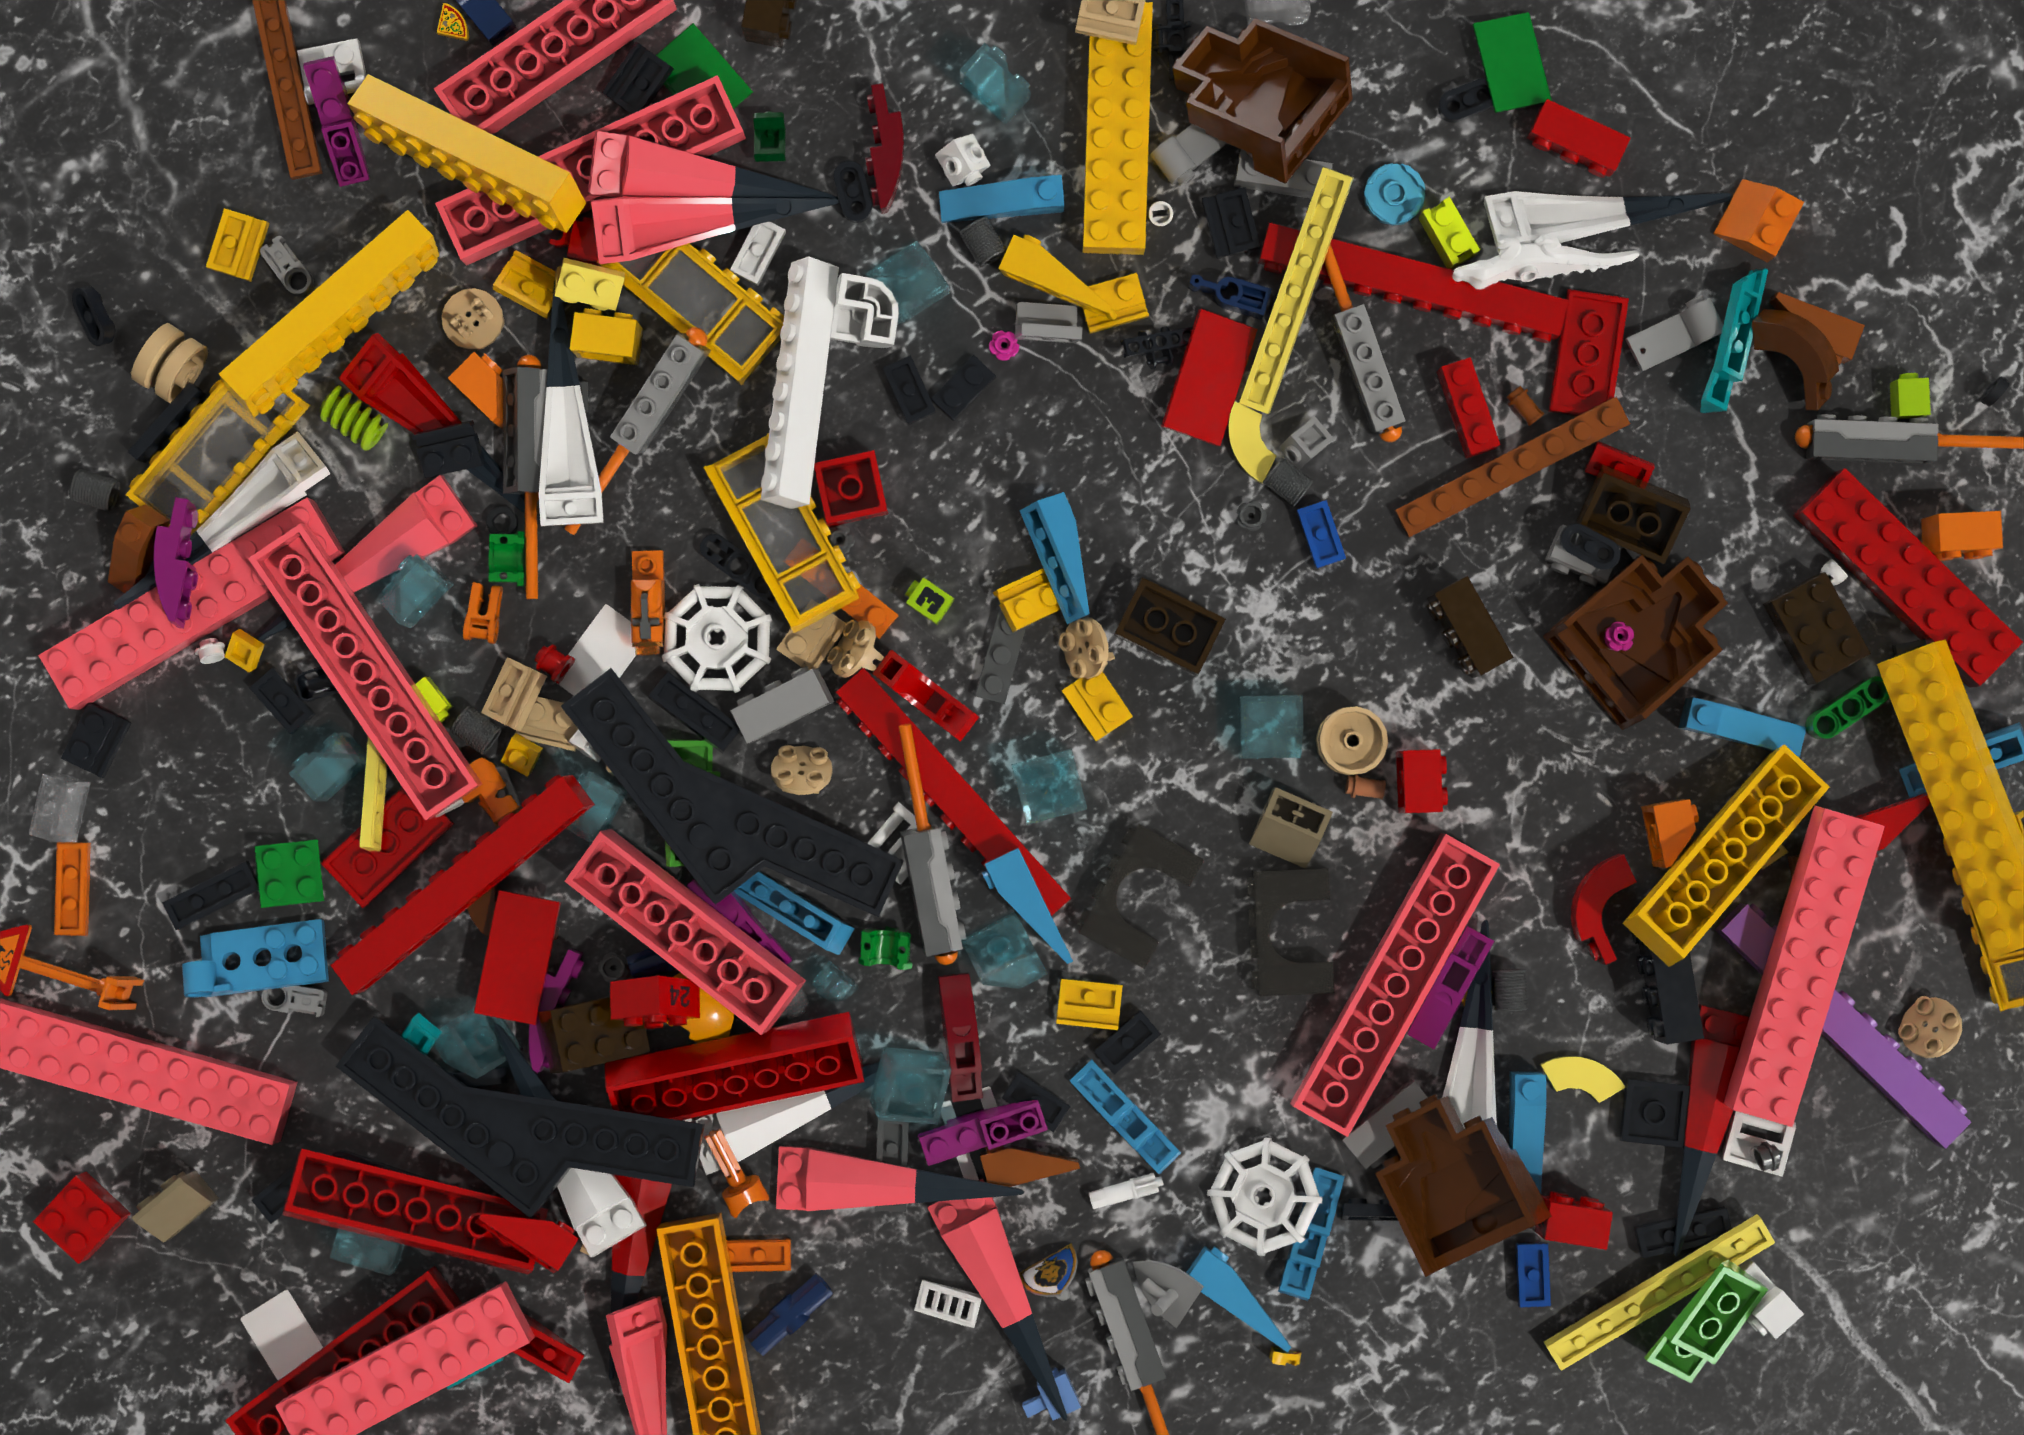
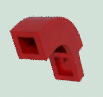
M893 650L888 652L872 673L960 742L979 719L977 714L939 687Z
M1624 854L1614 855L1594 866L1581 880L1572 901L1571 923L1575 938L1581 942L1590 939L1591 943H1588L1587 947L1593 960H1599L1600 964L1604 965L1616 961L1617 958L1603 929V908L1607 900L1614 893L1637 883Z

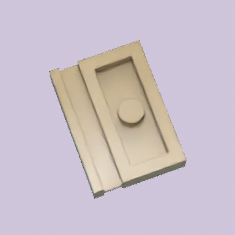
M1082 0L1075 33L1136 45L1145 0Z
M811 599L802 613L819 604ZM831 613L796 633H793L790 629L776 650L802 668L808 666L809 670L819 668L843 634V629L847 623Z
M507 657L481 713L521 732L547 675Z
M537 697L522 731L516 730L515 734L517 733L529 741L576 752V748L568 741L578 728L562 709L561 705L564 703Z

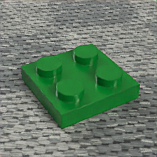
M318 840L254 846L260 908L324 901Z

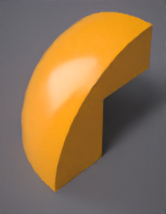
M681 972L673 976L675 978L688 979ZM700 988V1018L688 1019L687 1025H682V1027L690 1032L689 1039L698 1043L729 1037L734 1014Z

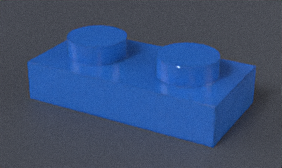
M1327 500L1296 510L1316 569L1346 559Z
M1515 1243L1518 1306H1551L1548 1243Z

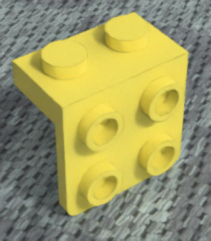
M563 258L562 265L556 269L555 296L568 303L581 302L589 304L597 310L605 311L610 309L616 311L625 279V272Z

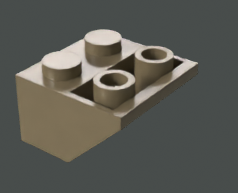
M1273 787L1249 845L1306 869L1323 837L1333 812Z
M196 1170L188 1174L182 1171L177 1176L173 1175L160 1186L163 1192L158 1191L153 1196L150 1195L136 1206L139 1212L132 1219L136 1224L164 1243L177 1235L219 1198Z

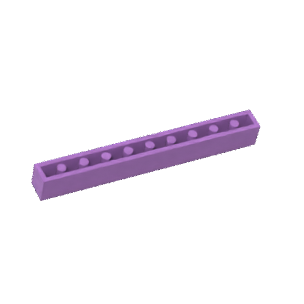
M1740 903L1715 931L1763 975L1777 926L1774 925L1771 928L1763 920L1766 915L1755 904L1752 903L1749 906L1748 904ZM1834 990L1821 1034L1932 1142L1946 1149L1971 1123L1965 1116L1967 1110L1955 1099L1949 1101L1942 1094L1945 1091L1944 1087L1932 1077L1927 1079L1920 1072L1923 1069L1922 1066L1909 1055L1905 1058L1897 1050L1900 1045L1890 1035L1885 1034L1883 1036L1875 1029L1878 1025L1877 1022L1865 1012L1860 1014L1853 1007L1855 1001L1843 990L1839 993Z

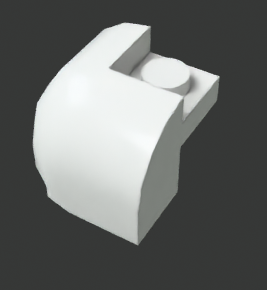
M846 273L839 275L830 339L873 348H889L894 345L899 315L898 302H896L892 291L883 284L884 282Z

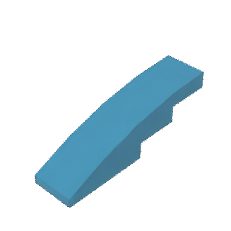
M1092 1059L1070 1080L1076 1089L1158 1174L1165 1170L1181 1154L1177 1147Z
M1316 1167L1312 1175L1319 1196L1323 1197L1322 1204H1319L1304 1235L1305 1240L1302 1243L1296 1242L1290 1245L1278 1288L1280 1293L1306 1301L1310 1299L1316 1272L1320 1267L1326 1240L1331 1232L1345 1176ZM1303 1202L1300 1215H1301L1302 1210H1303V1208H1304V1206H1305V1204H1306L1305 1202Z

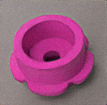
M997 331L993 334L992 341L989 342V350L991 354L996 355L998 360H1009L1010 357H1014L1019 351L1018 340L1015 339V334L1011 331ZM1003 342L1007 343L1006 348H1002L1001 344Z
M1614 622L1605 631V643L1611 650L1627 651L1633 645L1634 631L1630 626H1625L1624 622ZM1618 634L1622 635V639L1618 638Z

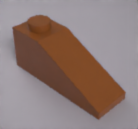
M1780 292L1771 296L1769 303L1775 310L1799 315L1815 325L1825 335L1836 354L1838 366L1841 363L1845 364L1852 360L1865 325Z
M146 504L127 510L114 536L108 583L126 593L142 580L154 559V542L157 526L168 527L171 520Z
M1002 1145L988 1150V1147H985L986 1151L980 1153L987 1183L1008 1187L1080 1169L1078 1159L1013 1145Z

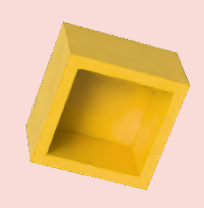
M585 308L583 313L574 312L570 350L577 358L639 366L643 328L637 320L633 319L631 314L615 312L614 317L602 315L600 310Z

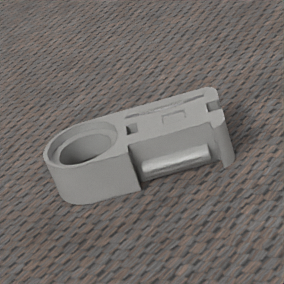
M276 236L272 239L273 243L271 245L265 244L260 248V254L290 293L295 296L309 294L314 287L312 274L303 262L297 259L289 246L283 243L286 239L282 236ZM297 273H303L307 278L306 286L300 290H295L291 286V278Z
M301 985L280 988L285 993V1000L281 1005H274L270 1002L269 993L272 989L262 991V1003L269 1010L290 1013L293 1009L295 1012L314 1014L316 1017L324 1015L327 991L325 989Z

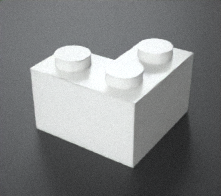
M1748 1259L1738 1267L1766 1286L1768 1291L1746 1321L1763 1337L1769 1334L1774 1339H1777L1804 1314L1783 1290L1772 1283L1755 1262Z

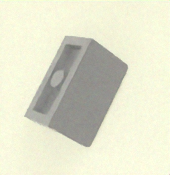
M1029 302L1017 303L1015 339L1077 343L1082 340V327H1077V307Z

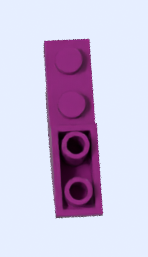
M335 56L304 63V71L322 124V134L339 187L369 180L370 177L359 131L353 118L354 113L347 104L350 99L345 83L342 82Z
M175 497L170 526H157L154 572L159 598L168 620L177 628L184 629L185 621L189 620L192 612V604L189 602L191 591L195 590L198 583L196 568L188 561H185L191 555L192 541L190 536L192 528H195L198 522V511L196 506L188 499Z
M695 878L687 884L688 889L787 965L792 961L790 954L751 913V909L735 891L715 905Z
M1468 926L1465 928L1407 1035L1435 1050L1495 941Z
M574 948L568 949L557 974L547 971L539 1012L558 1008L559 1005L565 1006L572 991L568 989L572 977L576 979L579 977L585 964L584 961H581L582 952ZM539 1015L537 1025L529 1024V1055L532 1070L537 1073L541 1072L544 1067L549 1069Z
M1032 1100L997 1106L947 1120V1125L918 1134L927 1164L930 1166L984 1147H988V1150L1047 1131L1048 1129L1039 1101Z

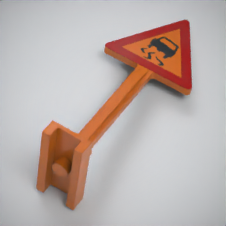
M22 925L0 931V991L4 996L12 995L19 970L24 969L97 992V995L100 996L98 1004L100 1008L106 1010L136 1009L137 1003L129 1001L133 986H143L144 979L134 976H107L100 980L25 956L24 953L31 933V925Z

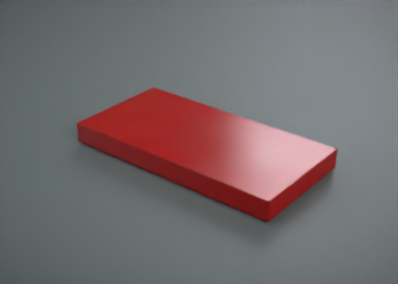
M1572 289L1566 291L1565 299L1569 300L1559 336L1548 412L1578 416L1614 397L1629 298Z
M1203 309L1198 310L1161 427L1217 447L1221 446L1258 329Z
M402 787L384 805L380 852L368 851L359 847L360 826L321 864L363 909L455 823L446 814L424 820Z
M503 890L498 891L474 1013L537 1025L538 1012L541 1006L561 902Z

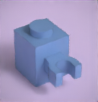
M1057 1367L1052 1368L1051 1370L1066 1414L1081 1408L1080 1400L1065 1368L1059 1371ZM1037 1381V1388L1041 1395L1022 1402L1027 1418L1046 1408L1052 1420L1060 1418V1414Z

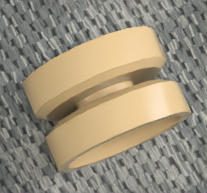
M169 323L163 324L149 337L140 350L133 364L131 378L147 389L155 386V394L171 403L189 382L194 384L205 365L208 348L193 338L185 340L184 332Z
M1357 706L1338 709L1329 714L1320 724L1316 735L1317 753L1322 762L1332 771L1344 775L1363 774L1375 768L1384 758L1388 746L1387 730L1381 719L1370 710ZM1350 735H1353L1354 739H1358V744L1353 747L1347 743V738Z

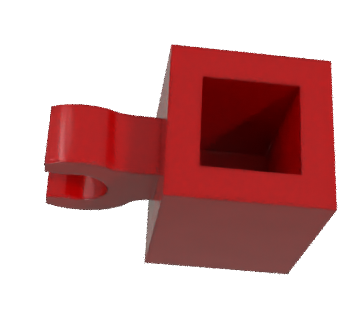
M584 217L582 222L575 220L571 233L568 230L567 233L563 232V237L560 240H549V243L556 248L568 247V259L599 266L597 263L598 255L592 218Z

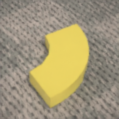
M1235 401L1228 421V437L1231 449L1241 468L1255 481L1263 484L1276 455L1267 449L1261 439L1259 426L1262 414Z
M1562 1056L1539 1064L1556 1092L1567 1088L1582 1089L1590 1093L1600 1103L1626 1088L1618 1076L1610 1069L1587 1058Z

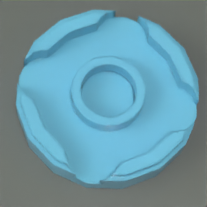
M1393 163L1385 164L1376 169L1366 182L1364 189L1365 206L1371 216L1380 223L1392 226L1405 224L1414 219L1422 209L1425 201V184L1419 173L1410 166Z

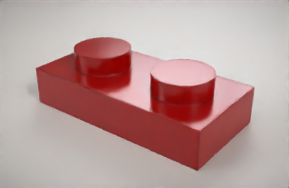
M1597 441L1586 464L1585 472L1597 476L1603 464L1648 483L1655 464Z

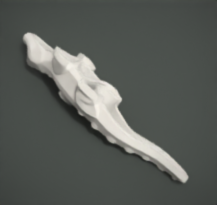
M1543 235L1536 239L1535 243L1520 244L1517 239L1505 238L1497 242L1500 250L1498 256L1460 266L1454 270L1452 279L1457 282H1468L1474 288L1481 290L1493 283H1497L1500 280L1505 281L1506 279L1530 282L1544 277L1553 278L1554 275L1562 273L1567 275L1572 271L1583 273L1588 269L1591 272H1595L1598 268L1606 270L1610 266L1622 265V263L1633 261L1640 254L1637 250L1603 254L1561 246L1559 238L1549 235Z

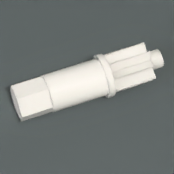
M1150 1173L1089 1192V1197L1093 1209L1158 1193V1187L1164 1184L1161 1176L1155 1178L1154 1173Z

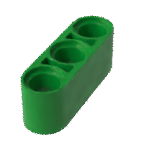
M1874 676L1862 679L1813 712L1805 722L1807 733L1815 739L1832 738L1885 703L1890 697L1882 677ZM1872 682L1876 683L1880 689L1879 696L1876 699H1873L1868 693V687ZM1846 700H1850L1854 705V712L1851 716H1847L1842 710V705ZM1820 717H1824L1829 723V728L1824 734L1817 728V721Z

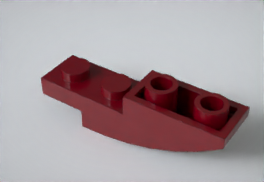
M880 83L871 85L872 95H867L870 114L876 113L878 125H872L875 144L881 143L882 146L871 147V157H867L865 160L868 176L874 175L876 187L871 188L873 205H880L881 214L888 213L893 203L901 178L904 157V132L901 111L888 113L884 85Z
M967 972L938 976L952 1102L981 1099L983 1098L982 1064L970 975Z

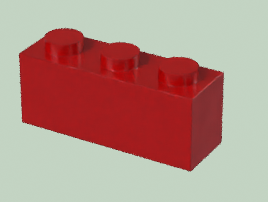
M1546 99L1526 139L1533 141L1532 145L1537 149L1546 152L1550 149L1561 154L1560 158L1565 162L1574 165L1578 162L1589 167L1588 171L1591 174L1604 178L1605 175L1611 177L1616 171L1631 137Z
M1471 357L1442 366L1437 371V375L1465 458L1467 459L1499 447L1500 442Z

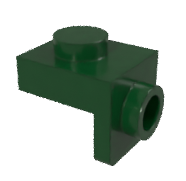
M754 113L755 162L786 161L784 113Z

